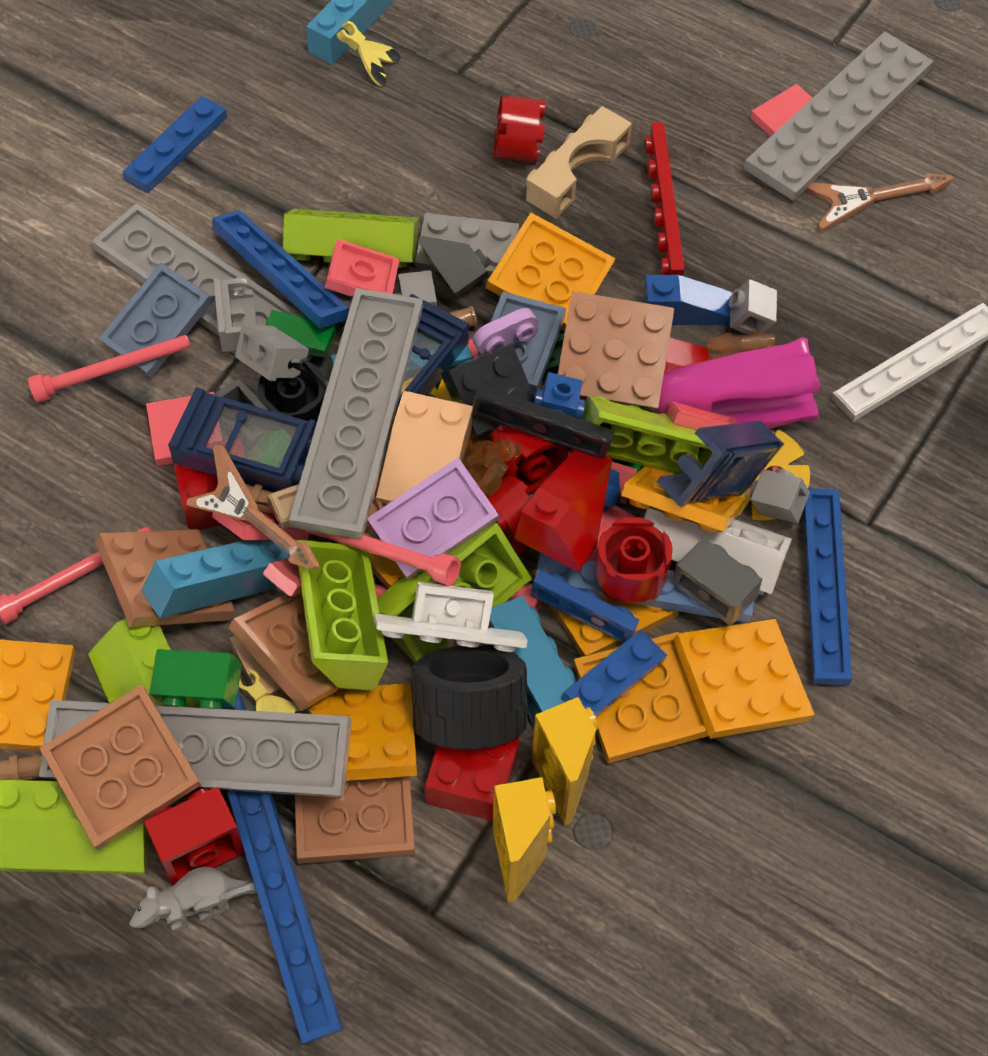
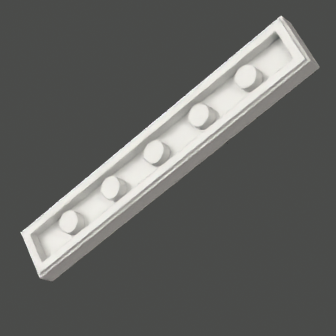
M981 303L833 392L831 400L852 422L856 421L987 341L988 307Z

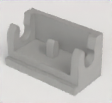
M213 278L218 332L222 352L236 351L241 325H257L253 289L234 290L237 287L243 288L248 286V280L245 278L223 280Z
M241 325L235 357L268 380L276 381V378H294L300 375L301 372L295 368L288 369V363L294 358L298 360L307 358L309 349L274 326Z

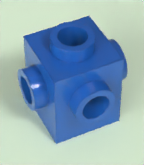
M548 372L543 390L537 389L533 403L581 419L585 406V401L579 400L582 380Z

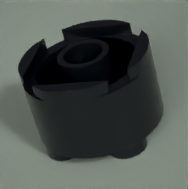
M290 360L288 369L295 368L301 372L300 375L294 378H276V381H270L264 376H260L257 396L268 410L305 421L312 419L317 424L326 393V384L322 372L314 364L302 360V363H291Z

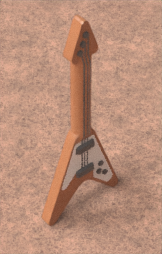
M926 174L925 179L874 189L870 187L813 182L804 192L824 200L832 206L819 224L818 231L823 233L869 207L875 201L924 191L934 194L950 185L953 176Z
M214 445L213 453L218 486L213 492L189 498L187 505L240 520H248L290 555V563L310 569H318L319 563L308 544L295 541L258 510L255 500L225 447Z

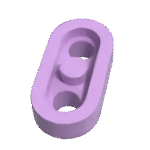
M529 308L518 309L482 326L475 333L473 343L480 354H484L503 345L511 343L514 345L518 342L528 341L536 333L539 324L538 319Z

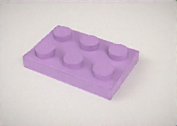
M456 458L369 516L367 520L381 541L433 557L442 553L449 554L498 521L500 517L459 458ZM396 561L408 580L423 571Z

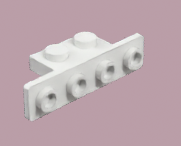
M418 582L412 618L375 614L374 617L376 629L381 630L382 635L392 638H403L406 633L419 635V639L432 643H440L442 638L455 639L457 644L466 647H478L479 643L494 644L493 647L495 649L506 652H514L516 647L527 648L528 642L522 632L488 628L494 596L493 592L488 590Z

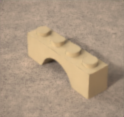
M603 106L593 115L587 116L583 125L575 133H570L565 139L564 144L557 151H552L537 170L534 169L530 172L525 182L527 186L526 201L556 219L575 200L577 179L573 175L572 170L580 164L589 161L612 163L630 145L632 123Z

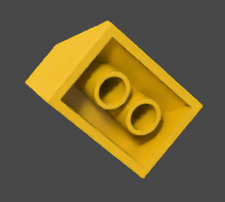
M579 697L535 715L532 763L539 777H542L546 791L552 790L556 810L564 826L572 823L586 785L591 760H593V746L596 745L595 733L598 729V723L593 711L589 707L585 709Z
M542 777L494 786L493 834L508 903L517 900L546 858L547 844L552 843L551 829H554L553 815L556 814V806L552 790L545 791Z

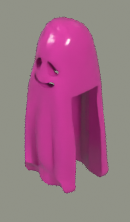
M802 337L784 345L749 350L667 371L663 376L658 410H644L657 414H666L670 402H677L733 417L738 423L761 420L768 428L784 426L799 421L811 423L819 417L818 407L812 393L820 390V381L817 378L814 357L809 352L808 339Z

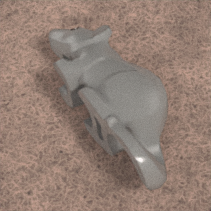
M211 867L196 868L188 872L175 885L161 891L156 886L149 887L147 896L138 905L129 925L133 928H145L161 919H166L168 925L171 924L172 931H179L187 926V917L198 915L200 921H206L229 910V899L243 894H257V890L253 881L231 879L221 871Z

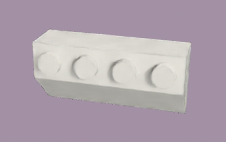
M654 507L647 509L644 518L653 522L655 528L662 533L664 530L669 536L673 548L671 560L677 561L676 565L704 537L711 543L722 546L728 555L742 565H748L755 570L757 575L763 579L758 595H764L765 592L772 594L791 544V538L734 519L725 532L710 533L698 528L697 522L685 518L684 521L672 520L663 515V510Z

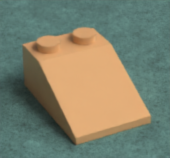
M403 391L390 436L376 501L389 504L456 458H459L462 462L472 429L473 406Z

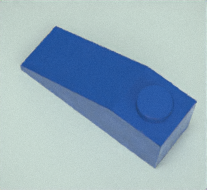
M646 275L643 303L674 308L672 325H730L731 308L729 307V299L733 292L681 275Z

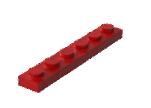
M652 122L650 135L645 136L644 150L645 154H650L651 159H648L647 164L648 178H653L654 183H651V202H657V207L654 208L655 227H660V232L657 234L658 252H663L664 258H661L660 271L661 275L683 276L685 269L664 122Z

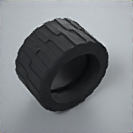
M452 646L429 652L422 658H419L412 666L413 727L416 733L421 738H424L425 741L444 748L477 750L497 747L498 745L511 742L526 730L527 666L524 660L513 652L497 650L492 646Z

